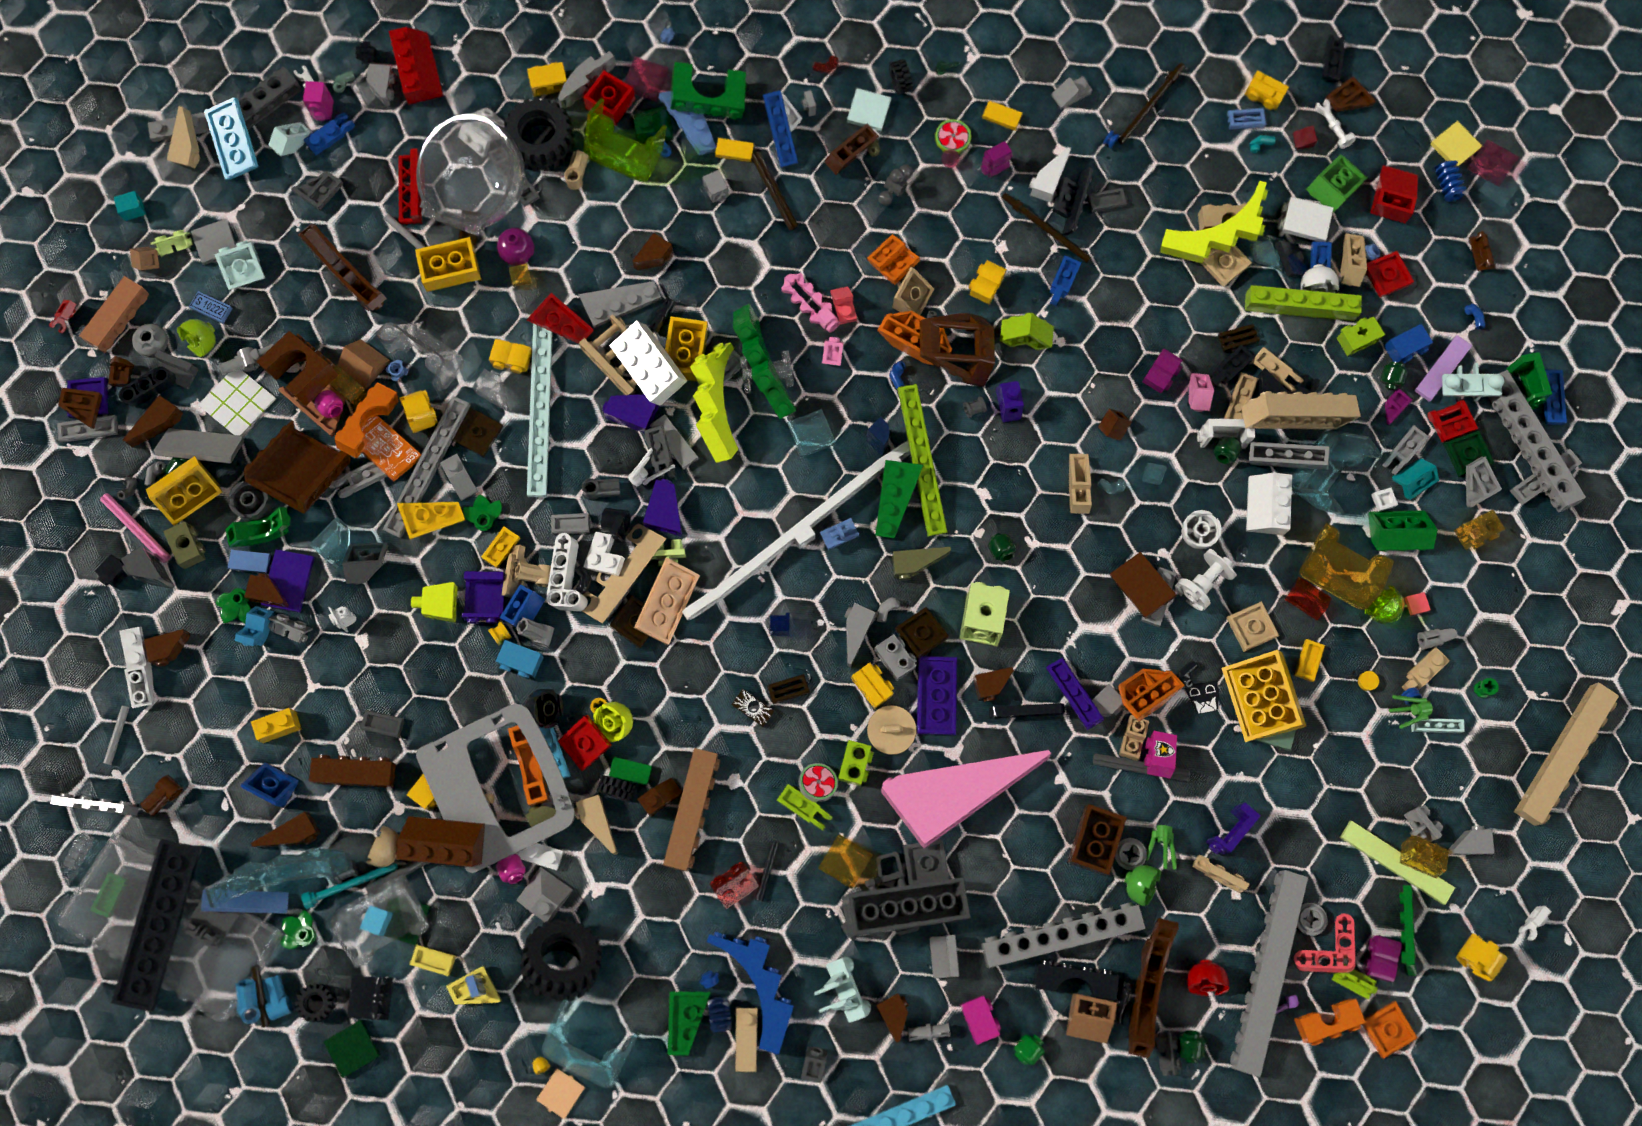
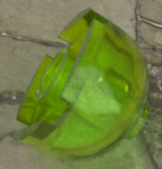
M1391 585L1388 586L1390 589L1384 590L1381 588L1375 592L1367 601V604H1370L1368 608L1364 607L1365 614L1377 623L1387 624L1396 622L1401 618L1404 611V598Z

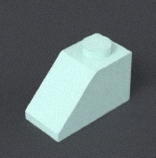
M301 122L277 126L273 130L268 145L281 156L293 154L305 143L303 139L313 132Z

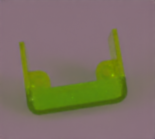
M601 98L587 114L584 153L589 156V160L639 182L648 181L662 153L667 126L663 125L654 137H649L645 145L614 132L613 121L602 114L604 99Z

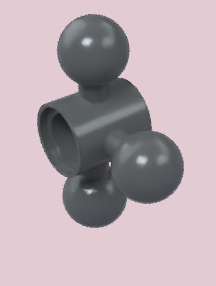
M903 165L899 169L892 170L884 184V188L888 191H883L879 194L878 200L880 204L884 206L890 205L893 201V194L898 197L903 194L908 185L904 179L911 178L913 170L909 165Z

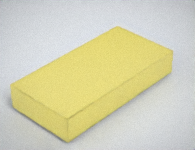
M416 945L410 965L450 976L456 956Z

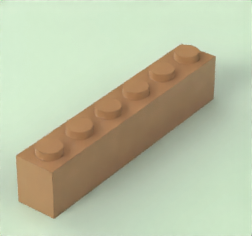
M694 748L663 863L666 867L688 872L689 868H693L695 857L692 856L693 850L698 848L700 837L697 836L698 831L703 829L705 817H702L704 809L708 810L711 799L708 798L709 790H713L716 780L713 778L714 770L718 771L721 761L718 759L717 753Z

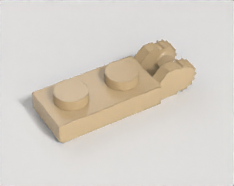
M1265 347L1251 361L1261 370L1266 368L1281 384L1293 393L1296 388L1291 383L1285 381V379L1291 375L1298 383L1304 381L1293 372L1291 367Z

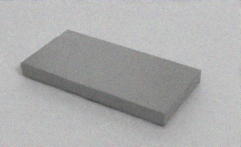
M168 428L155 447L154 452L157 456L191 459L195 456L198 460L232 463L244 443V437Z

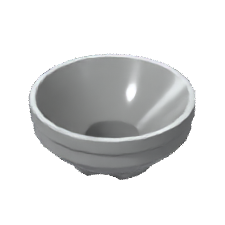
M145 324L134 332L132 344L140 355L155 357L158 350L164 352L166 349L168 336L158 325ZM144 333H151L150 340L142 341L141 338Z

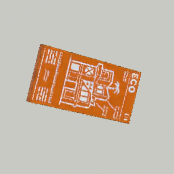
M378 415L368 419L363 425L362 432L366 436L367 445L361 453L391 480L396 481L419 461L421 454Z

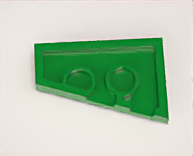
M670 991L668 1055H689L711 992Z

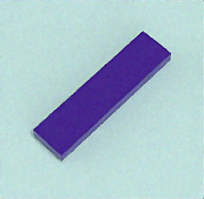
M1063 657L1046 667L1048 673L1087 730L1104 721L1103 716Z

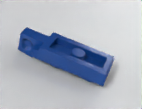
M1064 256L1049 293L1053 294L1050 304L1057 306L1060 297L1065 299L1082 262Z

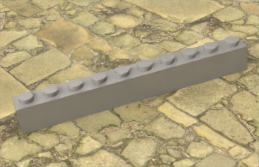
M1287 870L1279 871L1275 876L1274 885L1276 887L1269 899V904H1271L1270 912H1267L1264 923L1266 928L1265 932H1262L1260 936V952L1258 951L1255 956V963L1257 965L1250 977L1252 985L1245 997L1247 1006L1240 1017L1242 1026L1241 1030L1236 1034L1235 1043L1237 1047L1230 1058L1231 1069L1261 1077L1308 881L1306 876Z

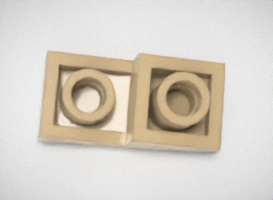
M1130 715L1119 756L1136 761L1140 759L1143 741L1146 738L1149 725L1148 720L1143 719L1139 722L1134 716Z

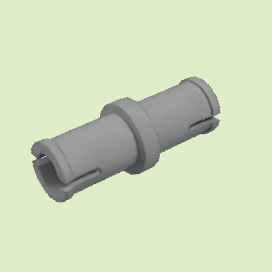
M949 1023L932 1026L926 1024L923 1027L908 1028L909 1041L928 1039L930 1041L932 1038L950 1037Z

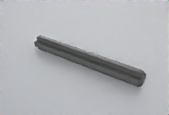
M1097 753L1093 756L1094 765L1147 774L1145 762ZM1175 768L1173 775L1169 779L1187 782L1190 778V771Z

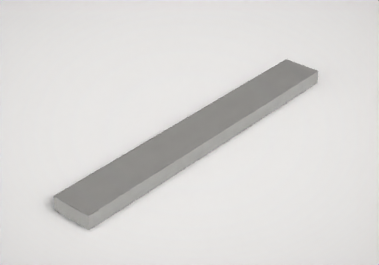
M452 396L397 503H420L471 406L470 403ZM396 503L382 530L401 539L406 528Z

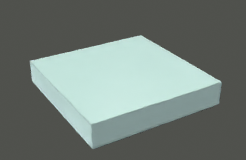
M857 88L847 123L862 127L868 123L872 129L882 131L891 97Z

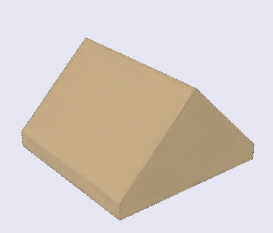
M910 267L894 297L892 308L900 312L913 311L921 315L934 288L913 267Z

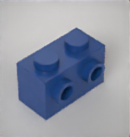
M1420 324L1390 339L1384 347L1393 362H1403L1405 364L1412 360L1414 355L1418 354L1421 356L1429 351L1428 347L1433 341L1423 325Z
M520 584L500 618L514 627L517 626V623L522 618L533 621L546 599Z

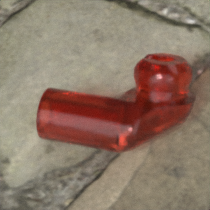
M832 55L826 63L814 62L813 71L831 72L838 67V57Z

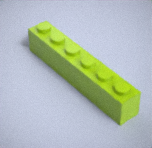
M1251 285L1245 294V311L1355 321L1361 314L1362 307L1361 295Z

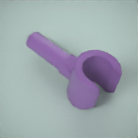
M1297 995L1287 996V1003L1277 1007L1276 1014L1285 1009L1297 1007L1299 1005Z

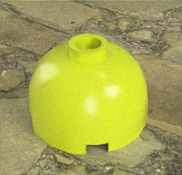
M608 702L596 709L593 715V722L597 724V727L609 742H615L623 739L630 733L633 726V717L629 708L624 704Z

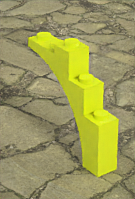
M1259 181L1255 193L1249 202L1235 216L1224 223L1198 231L1166 229L1160 253L1203 264L1204 258L1209 257L1211 248L1230 253L1231 246H1236L1238 237L1257 241L1258 235L1262 236L1265 225H1262L1264 218L1260 217L1263 209L1260 203L1261 200H1266L1268 190L1265 187L1267 182Z
M731 342L715 345L711 353L706 356L705 354L697 356L695 362L690 366L700 385L693 395L702 412L696 427L716 463L732 459L738 451L728 424L723 394L725 368L729 356L734 350Z

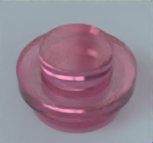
M953 149L946 150L941 157L943 165L948 168L955 167L959 163L957 151Z

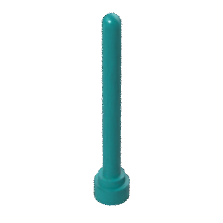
M392 863L387 867H381L317 893L310 891L301 894L303 905L306 909L312 908L319 900L397 870L398 865Z

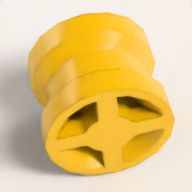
M499 622L497 627L488 630L499 646L505 639L512 638L502 622Z

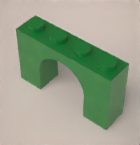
M674 62L670 109L679 112L687 111L696 114L742 119L745 107L746 72L728 69L724 94L716 98H708L700 95L692 85V64Z

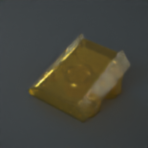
M839 834L818 869L852 889L873 854Z

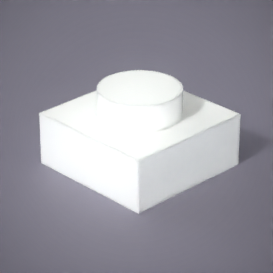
M1392 488L1371 494L1378 512L1398 505Z

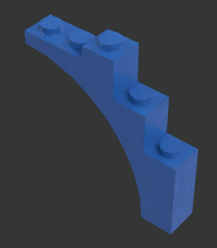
M715 932L714 936L709 934L707 942L733 956L752 979L760 998L763 1014V1028L759 1049L779 1055L794 1005H791V1000L779 997V1000H775L782 975L778 974L779 970L767 967V970L763 969L770 945L766 944V939L757 936L755 940L750 939L747 947L744 946L745 941L734 938L732 942L725 939L726 935Z

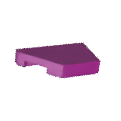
M1400 388L1385 402L1388 425L1413 401Z

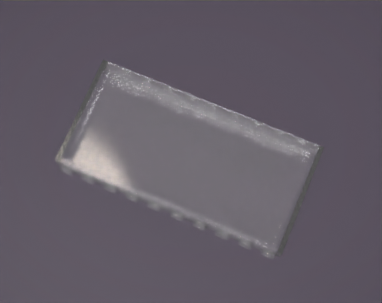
M113 833L57 917L58 925L66 930H74L76 932L75 936L82 940L89 939L93 942V947L102 951L103 949L110 952L109 956L111 958L124 961L155 855L120 834ZM193 878L161 988L169 992L171 990L178 993L177 997L185 1002L190 1000L195 1004L194 1007L201 1012L208 1011L212 1014L211 1018L220 1023L223 1020L231 1021L237 1012L238 1005L235 984L243 979H253L252 966L259 965L260 973L262 972L285 933L251 912H235L240 916L215 952L182 931L184 928L182 922L185 918L189 919L201 902L203 890H212Z

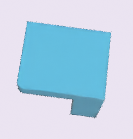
M370 905L360 929L378 936H384L393 913Z

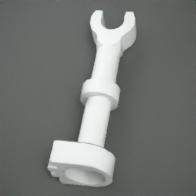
M1326 99L1323 103L1324 107L1317 103L1315 106L1316 112L1325 116L1329 122L1330 129L1334 130L1340 139L1338 141L1340 148L1343 149L1352 145L1356 139L1353 133L1345 135L1340 127L1341 123L1331 113L1330 102Z

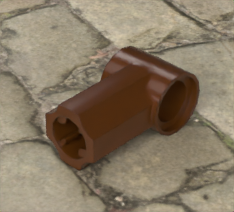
M166 775L156 783L155 789L140 805L151 816H155L169 801L176 799L182 793L183 788L170 775Z

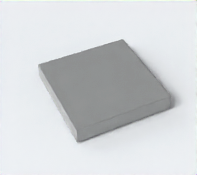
M227 219L191 231L203 265L217 261L214 254L219 253V249L228 246L230 249L237 247Z

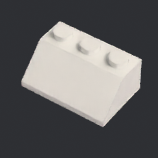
M1268 473L1248 477L1247 532L1285 535L1290 530L1291 474Z

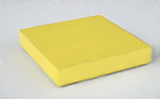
M1458 121L1430 143L1446 161H1458V164L1453 167H1459L1482 147Z

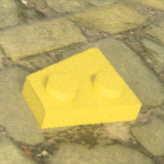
M481 966L446 986L455 1005L499 1003L502 1001L485 966ZM480 974L486 995L472 998L466 983V977Z

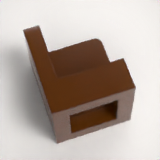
M1109 408L1098 428L1107 437L1121 440L1132 421L1123 412Z

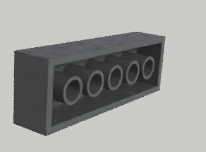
M963 877L857 892L842 896L848 938L957 922L970 918Z

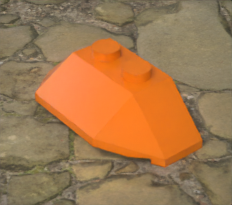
M913 311L886 314L877 331L893 347L924 364L934 365L920 357V321L926 318ZM940 328V353H951L952 348L944 328Z
M1142 669L1119 684L1118 688L1123 705L1140 722L1163 706L1185 685L1172 671L1164 672L1154 669Z

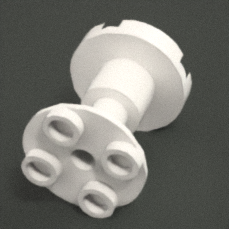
M1209 549L1204 554V558L1210 568L1203 575L1198 574L1192 581L1182 578L1175 585L1180 596L1184 594L1188 598L1186 602L1200 611L1205 610L1210 605V600L1206 594L1213 588L1212 582L1218 575L1228 580H1233L1237 576L1231 567L1233 563L1227 557L1221 558L1212 549Z

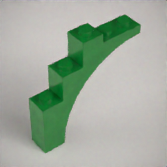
M749 303L733 312V329L742 342V353L752 368L754 382L759 390L764 393L778 418L782 419L795 412L796 407L772 363L761 334L759 318Z

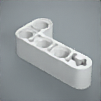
M567 533L559 534L555 540L546 600L548 604L558 610L582 611L587 607L588 600L580 592L572 590L578 542ZM563 578V582L559 584V580ZM560 596V601L556 603V599ZM579 597L578 602L574 604V600Z

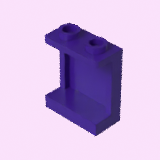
M464 571L466 589L462 618L467 623L478 624L479 621H486L488 624H498V621H504L500 618L505 608V596L501 595L505 577L504 572Z
M1247 803L1239 804L1230 811L1239 821L1223 840L1219 836H1215L1206 841L1212 852L1217 855L1232 852L1260 818L1261 815Z

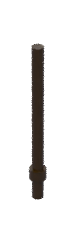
M1180 62L1173 71L1169 72L1164 83L1117 141L1120 144H1124L1169 86L1177 81L1178 75L1185 68L1183 63Z
M1006 192L1001 198L1010 204L1013 210L1017 213H1022L1086 263L1091 260L1092 257L1023 206V202L1019 199H1014Z

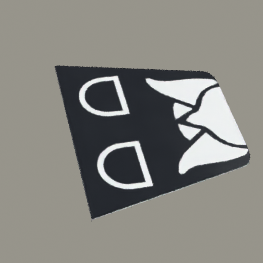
M1217 680L1184 688L1196 713L1210 712L1218 709Z

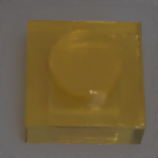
M527 263L509 267L513 287L532 283Z

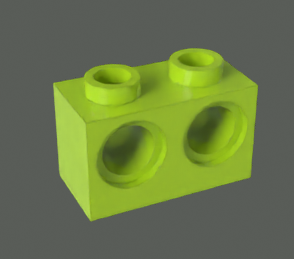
M848 740L838 778L839 781L861 786L862 782L866 783L869 771L865 770L866 765L871 763L874 752L870 751V745ZM855 750H862L865 756L862 759L855 758L853 754ZM855 768L859 771L860 775L857 778H851L848 771Z

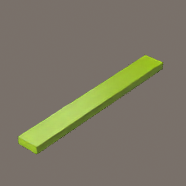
M917 384L898 387L912 462L923 464L917 480V486L927 535L947 533L918 387Z

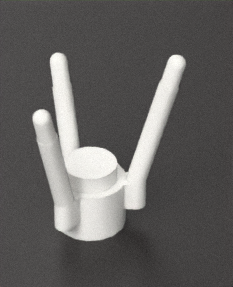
M650 448L640 463L628 475V478L635 486L647 485L651 480L675 468V465L673 464L647 477L648 472L643 467L650 459L649 456L653 451Z

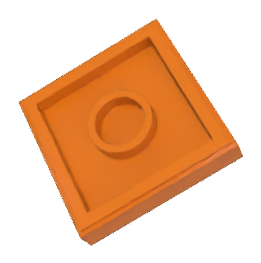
M1396 1001L1365 1017L1366 1023L1362 1024L1381 1058L1391 1055L1418 1039Z

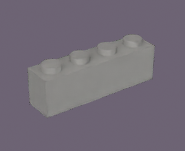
M1251 442L1250 465L1329 469V446Z

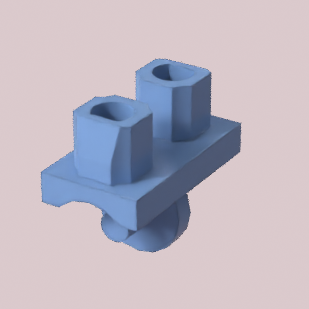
M849 518L821 531L820 535L827 549L830 550L858 537L859 533L852 519Z

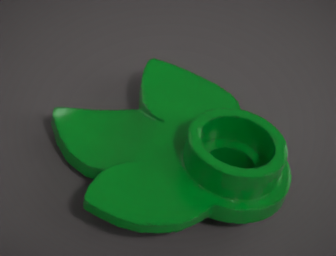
M480 494L476 498L473 507H464V516L467 521L474 523L478 530L487 531L493 526L494 520L500 516L502 505L499 500L490 504ZM486 519L487 523L485 525H481V521Z
M236 588L231 593H223L217 598L216 605L222 607L220 616L223 623H229L238 618L245 624L247 612L251 610L248 604L249 600L244 597L246 590ZM237 595L240 596V601L236 600Z
M303 910L298 918L286 917L283 919L282 929L286 935L282 938L280 944L284 948L296 949L300 945L309 946L315 941L316 932L312 928L313 917L309 912Z

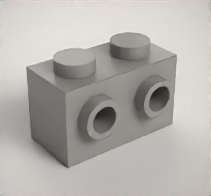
M893 634L877 645L874 651L897 682L916 668L917 665L915 663L917 661L911 652L907 653L904 649L905 644L900 637L896 638Z

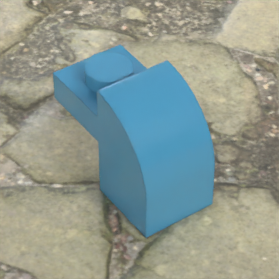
M255 606L247 612L245 627L236 633L235 641L245 646H262L270 632L269 624L271 620L268 619L274 615V611Z

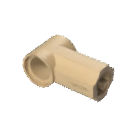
M573 151L569 167L564 174L567 186L571 190H578L583 185L582 179L589 156L583 151Z
M518 562L515 568V579L533 582L537 586L548 588L551 566H537Z

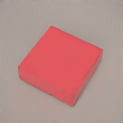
M1425 592L1404 598L1410 616L1431 610Z

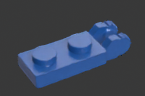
M340 113L334 120H331L303 139L315 156L343 138L346 133L355 127V123L352 120L346 122L348 119L346 113Z

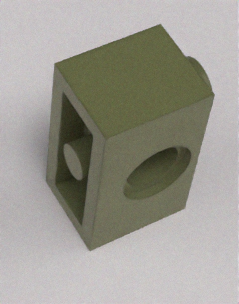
M184 521L163 531L175 560L180 567L186 569L206 560L204 555L206 550L203 544L198 542L196 537L198 532L194 525L191 526ZM190 541L189 546L184 548L185 542Z

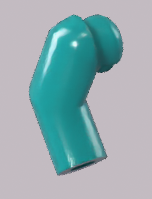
M1258 136L1250 142V151L1257 153L1263 144L1274 145L1275 137Z

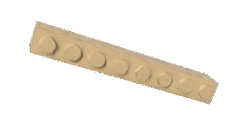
M1599 682L1589 686L1514 813L1534 826L1545 824L1549 820L1551 809L1557 806L1560 801V794L1570 784L1569 779L1579 770V762L1589 753L1588 747L1598 738L1597 732L1607 723L1608 718L1606 717L1617 706L1616 700L1619 695Z

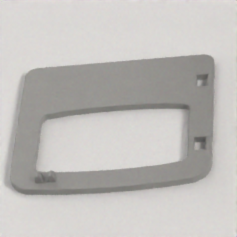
M512 704L502 708L491 715L419 748L416 752L419 765L443 819L485 823L482 864L474 867L464 866L470 873L482 870L568 828L574 821L575 810L557 762L537 722L534 720L529 709L523 705ZM503 715L505 721L494 725L492 719ZM515 722L524 734L538 761L550 790L556 814L552 818L521 833L508 837L500 826L483 792L471 761L468 744L509 723ZM446 742L448 748L438 752L436 746Z

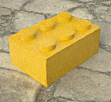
M470 237L415 249L422 284L427 292L481 280L475 249Z
M670 316L665 351L687 380L697 381L690 366L695 362L697 356L705 354L709 331L708 322Z
M194 456L148 487L146 492L149 499L174 526L221 494L222 490L218 482Z

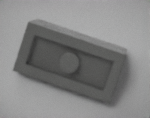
M158 350L155 357L160 361L159 366H163L175 374V385L189 389L198 369L192 363ZM166 374L162 376L163 380L166 378Z

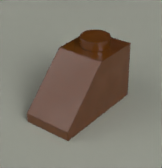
M653 233L633 259L634 269L642 270L663 266L673 256L672 244Z
M258 573L257 576L250 575L244 596L246 599L257 603L284 608L289 607V603L276 583L269 578V575Z
M180 629L145 639L144 643L148 662L157 667L168 665L170 661L177 658L190 638V633Z
M1013 667L975 675L973 681L978 701L991 702L996 700L995 697L1000 694L1013 673Z
M669 778L650 789L637 800L648 815L652 817L682 795V791L674 780Z
M898 993L876 1004L896 1043L901 1039L908 1014L906 1007L909 1006L904 995L899 996Z

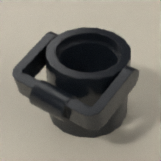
M605 508L601 516L602 532L610 533L617 543H624L631 529L630 512L628 510Z

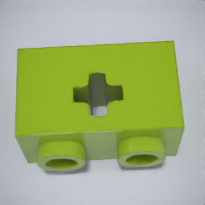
M1373 316L1369 319L1366 317L1362 318L1352 327L1348 325L1342 328L1337 340L1348 357L1379 342L1385 334Z

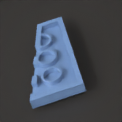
M671 91L659 93V99L665 103L670 115L674 116L679 128L683 129L686 138L697 154L702 155L715 152L716 145L704 114L687 111L679 112L670 109Z

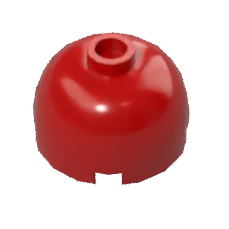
M1201 960L1188 973L1189 992L1200 996H1209L1208 992H1215V996L1224 994L1229 991L1228 975L1223 967L1213 963L1212 960Z

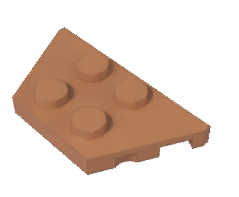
M330 384L322 390L335 392L342 399L344 407L346 399ZM280 387L278 389L280 393L331 437L334 436L341 414L335 418H325L315 408V398L307 406H304L287 388Z

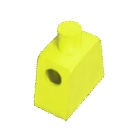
M454 582L425 586L422 589V597L412 596L411 607L421 608V614L426 618L456 622L458 586Z

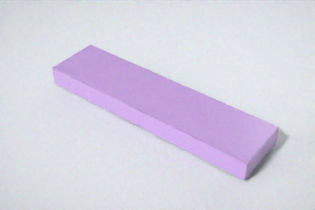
M1456 335L1414 391L1430 402L1442 387V375L1451 374L1472 345Z

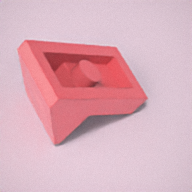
M849 287L830 290L837 320L840 322L839 325L857 321L853 305V294Z

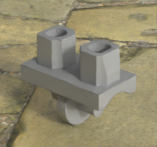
M1426 805L1407 812L1404 816L1413 828L1409 834L1412 837L1418 834L1428 844L1442 836L1440 832L1443 826L1439 821H1430L1427 817L1430 815V810Z

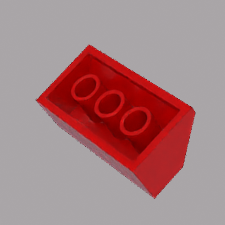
M409 27L390 30L389 35L403 93L408 105L442 97L443 92L428 32Z

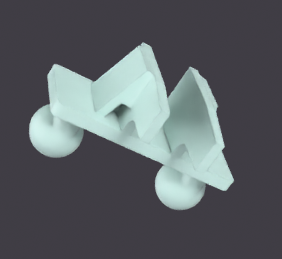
M1478 363L1473 365V374H1462V366H1458L1457 374L1442 375L1443 396H1455L1458 401L1463 400L1465 396H1474V402H1477L1482 396L1502 395L1503 376L1501 374H1479Z
M843 957L827 964L826 967L831 978L824 985L823 989L814 992V994L817 995L835 988L840 1001L819 1009V1012L831 1008L833 1010H844L849 1023L866 1017L871 1011V1004L867 1000L861 999L851 974L854 968L853 960L849 957Z

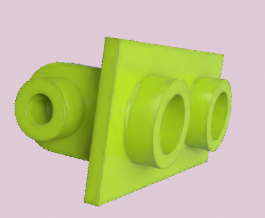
M1355 969L1349 973L1335 972L1331 979L1368 1000L1371 993L1375 994L1378 989L1375 986L1377 981Z

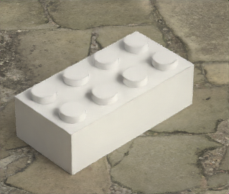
M639 321L634 322L610 345L648 400L654 404L661 406L687 382V379L649 327Z

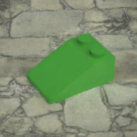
M1340 154L1316 177L1306 190L1322 205L1333 207L1332 213H1334L1368 177Z

